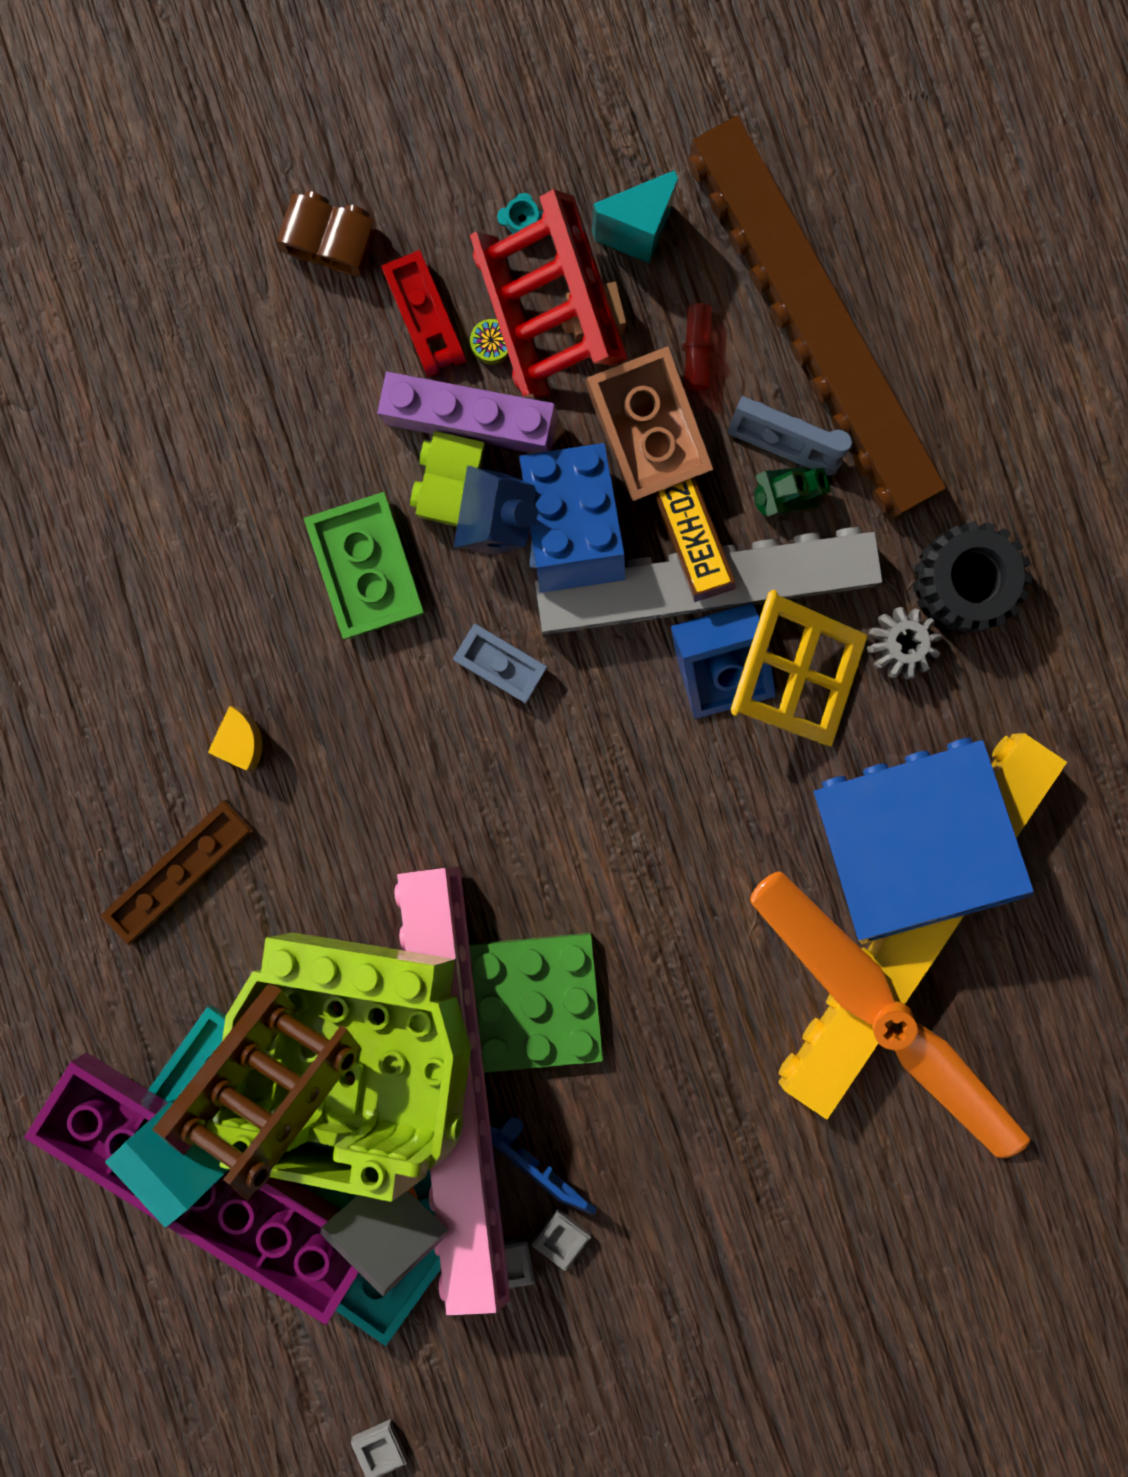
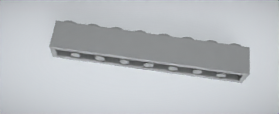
M850 527L837 530L836 537L820 539L819 533H809L795 536L794 543L778 545L777 539L761 540L752 543L753 549L737 552L735 545L721 546L734 577L736 589L695 603L676 553L668 555L669 561L652 564L651 557L626 561L627 568H625V580L543 593H540L539 583L535 581L542 635L735 608L753 603V605L765 603L768 592L771 590H777L779 596L790 600L872 588L882 583L875 532L862 533L861 527Z

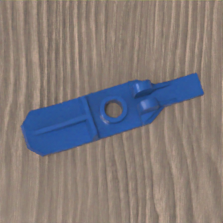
M510 1118L501 1129L490 1126L492 1145L556 1200L592 1215L596 1213L597 1207L587 1203L556 1175L550 1166L541 1174L536 1169L540 1162L528 1151L520 1147L515 1152L510 1148L523 1128L522 1121L519 1118Z

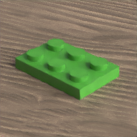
M385 492L303 518L344 640L425 614Z

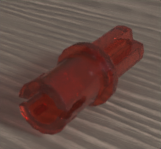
M695 303L689 305L687 309L686 342L681 346V350L685 352L683 388L687 390L703 391L710 388V353L715 351V345L711 343L713 308L709 304Z

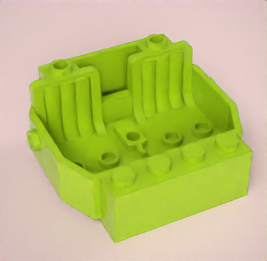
M294 932L266 937L262 968L251 973L225 1016L222 1041L267 984L270 983L282 989L298 1009L292 1016L293 1018L329 1040L338 1028L343 1026L349 1030L362 1048L357 1055L354 1066L350 1069L355 1076L354 1084H349L346 1081L345 1074L341 1076L272 1168L271 1178L392 1202L426 1178L427 1171L450 1155L459 1143L462 1131V1113L471 1054V1045L457 996L451 995L456 959ZM335 1001H339L343 1006V1014L341 1016L334 1012L333 1005ZM376 1008L384 1012L385 1019L383 1023L377 1022L374 1018ZM283 1032L278 1034L264 1052L301 1077L318 1056L317 1053ZM254 1068L249 1071L235 1089L271 1114H274L290 1093ZM226 1106L221 1107L214 1118L207 1121L208 1130L242 1153L245 1152L261 1131ZM309 1141L329 1145L330 1149L307 1145L304 1143ZM220 1162V1167L230 1169L225 1164Z

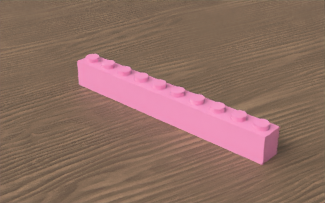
M460 867L397 874L398 883L395 886V900L402 914L403 926L400 928L399 933L401 947L404 951L456 959L451 995L457 996L471 1045L462 1113L463 1126L459 1143L447 1158L430 1169L432 1186L429 1190V1205L431 1210L435 1212V1217L448 1229L447 1236L434 1248L436 1255L440 1256L442 1271L439 1279L440 1298L445 1301L446 1315L497 1313L510 1301L461 870Z

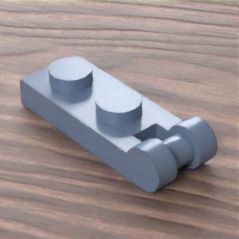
M744 396L741 397L726 433L809 469L824 468L826 475H834L838 472L843 462V457L846 456L852 445L851 437L842 430L827 432L806 423L802 419L794 418Z

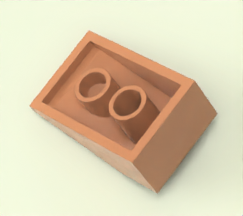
M668 346L590 376L584 381L599 423L632 501L713 470Z

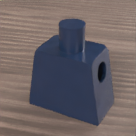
M467 466L454 547L488 554H498L524 548L527 544L529 528L537 519V508L534 504L535 485L505 473Z

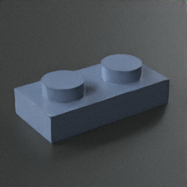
M475 623L452 659L525 704L547 669V666Z

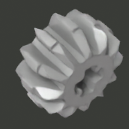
M898 607L893 610V619L887 614L878 617L879 624L883 629L872 628L869 630L868 634L872 638L879 640V643L868 646V653L880 651L882 656L875 661L874 666L879 669L890 663L888 668V677L890 678L897 677L901 669L905 679L915 678L916 668L922 673L928 672L931 669L926 658L936 659L940 656V652L930 647V643L940 641L941 634L929 635L927 631L934 625L935 621L929 618L919 623L921 610L917 608L911 610L907 617L904 609ZM908 635L906 642L912 645V649L901 652L902 645L896 642V639Z

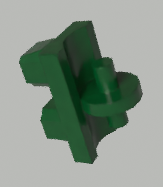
M807 467L767 470L755 475L757 483H759L754 494L755 505L766 516L813 510L818 508L816 498L831 492L824 468H815L810 471L807 470Z

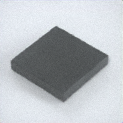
M406 1191L392 1202L357 1195L321 1227L320 1234L384 1297L447 1236L448 1229L409 1191Z

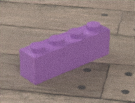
M387 371L377 412L388 426L429 434L439 431L485 442L486 445L527 453H540L552 450L559 417L554 403Z

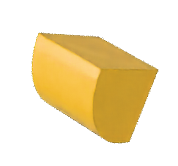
M229 706L208 753L246 771H255L260 761L263 747L258 725L241 708Z

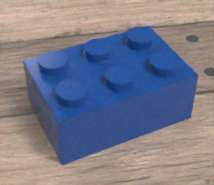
M605 443L520 455L523 481L535 485L536 489L534 504L537 508V519L530 526L540 593L625 580L624 550Z

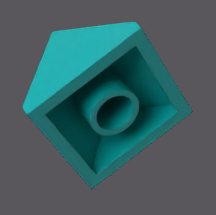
M675 170L594 203L592 220L594 240L650 263L673 207L678 181Z
M171 1100L105 1161L165 1228L185 1213L229 1170L220 1167L219 1160L196 1144H193L183 1156L152 1130L174 1103V1100Z

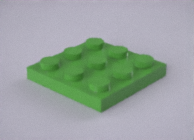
M591 933L469 944L484 1073L603 1062Z

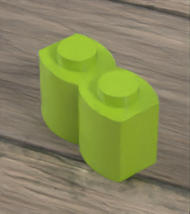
M434 431L432 441L424 440L419 464L426 466L422 482L415 481L410 499V506L416 507L415 514L417 518L457 527L467 466L481 468L485 452V442Z

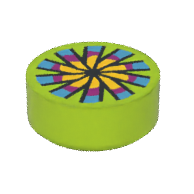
M496 319L483 320L473 328L470 344L473 354L479 361L494 365L507 359L509 354Z

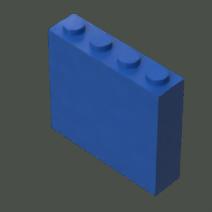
M972 738L956 740L947 745V751L931 755L928 750L920 751L905 757L906 763L891 768L888 767L887 763L877 764L864 769V776L847 780L846 776L834 777L822 782L823 788L813 791L856 935L861 944L1033 896L1034 891L983 740L973 742Z

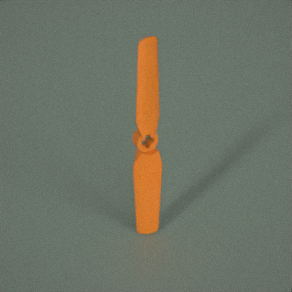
M774 872L762 880L751 894V904L834 1000L845 1010L871 1024L878 1044L885 1049L895 1050L901 1066L994 1156L1009 1158L1025 1150L1031 1142L1028 1135L947 1041L916 1022L914 1014L907 1005L894 1001L881 967L783 872ZM890 1020L896 1024L901 1022L902 1029L898 1031L892 1027L887 1029L886 1023Z

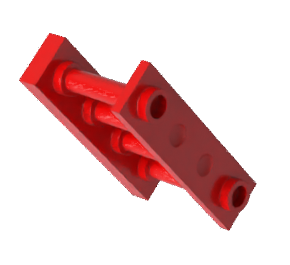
M555 189L539 197L544 211L542 219L499 241V237L477 231L470 235L474 247L473 259L478 269L482 272L512 363L514 384L521 392L522 397L544 399L550 396L545 378L589 357L593 360V363L610 366L628 359L575 197ZM551 235L557 250L555 260L513 281L505 258ZM564 276L571 293L569 300L526 322L518 298ZM577 316L584 333L582 342L539 362L532 338Z

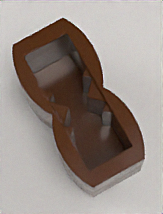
M311 191L305 192L304 195L292 193L277 243L280 251L289 256L306 262L320 264L346 275L361 278L375 237L376 226L374 220L369 218L370 214L358 206L346 205L345 209L329 205V200L318 193Z

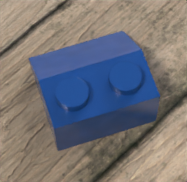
M753 603L671 626L676 657L694 719L731 709L760 620ZM765 663L762 665L752 699L756 701L776 697L772 667Z

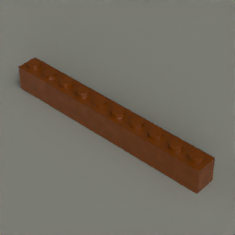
M738 115L694 138L691 144L690 158L687 159L689 169L697 182L703 180L710 193L708 201L715 216L718 219L723 217L731 231L728 235L734 250L738 255L744 254L751 266L749 274L754 286L759 292L765 291L772 304L770 306V313L774 322L780 329L785 327L793 342L790 343V348L796 361L801 366L806 364L813 377L811 386L815 395L822 403L826 401L834 414L831 417L834 429L842 430L851 437V447L855 452L852 454L853 462L862 476L868 475L875 488L872 494L879 509L883 513L888 512L893 520L946 489V486Z

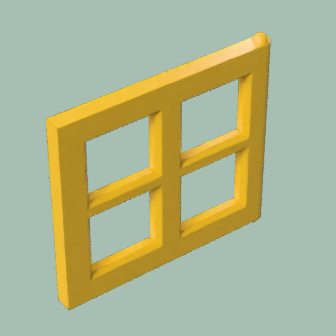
M771 590L768 592L730 709L731 713L734 716L739 715V713L819 744L832 747L868 635L779 596L777 590ZM778 615L805 627L794 662L767 651ZM820 634L845 644L835 679L809 669ZM763 663L790 673L779 709L752 699ZM805 680L831 690L820 725L794 715Z

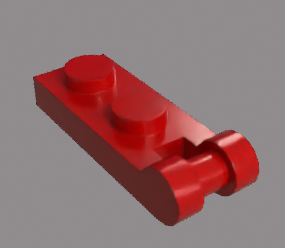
M418 250L382 265L383 273L427 378L440 374L438 369L450 364H454L456 367L466 363L467 361L421 251ZM443 337L446 348L431 353L427 343Z

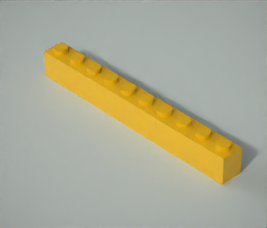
M1025 733L1012 734L1010 737L1005 736L992 752V757L995 758L992 768L1016 838L1067 763V761ZM964 916L873 941L868 949L865 947L861 948L881 967L894 1001L904 1004L907 1002ZM830 994L826 1000V1004L829 1005L828 1009L820 1020L814 1018L808 1025L802 1037L805 1043L797 1055L791 1053L785 1059L779 1070V1075L782 1077L778 1081L785 1092L826 1120L878 1045L871 1024L842 1008ZM892 1020L886 1023L887 1029H889V1027L893 1023Z

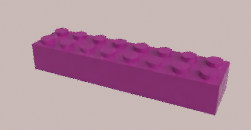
M86 1052L70 1062L24 1138L157 1220L105 1161L164 1108L168 1102ZM229 1169L185 1213L167 1226L327 1325L359 1273L320 1234L321 1227L341 1209L296 1182L269 1177L267 1182L260 1189L256 1190L247 1201L223 1180L231 1170Z

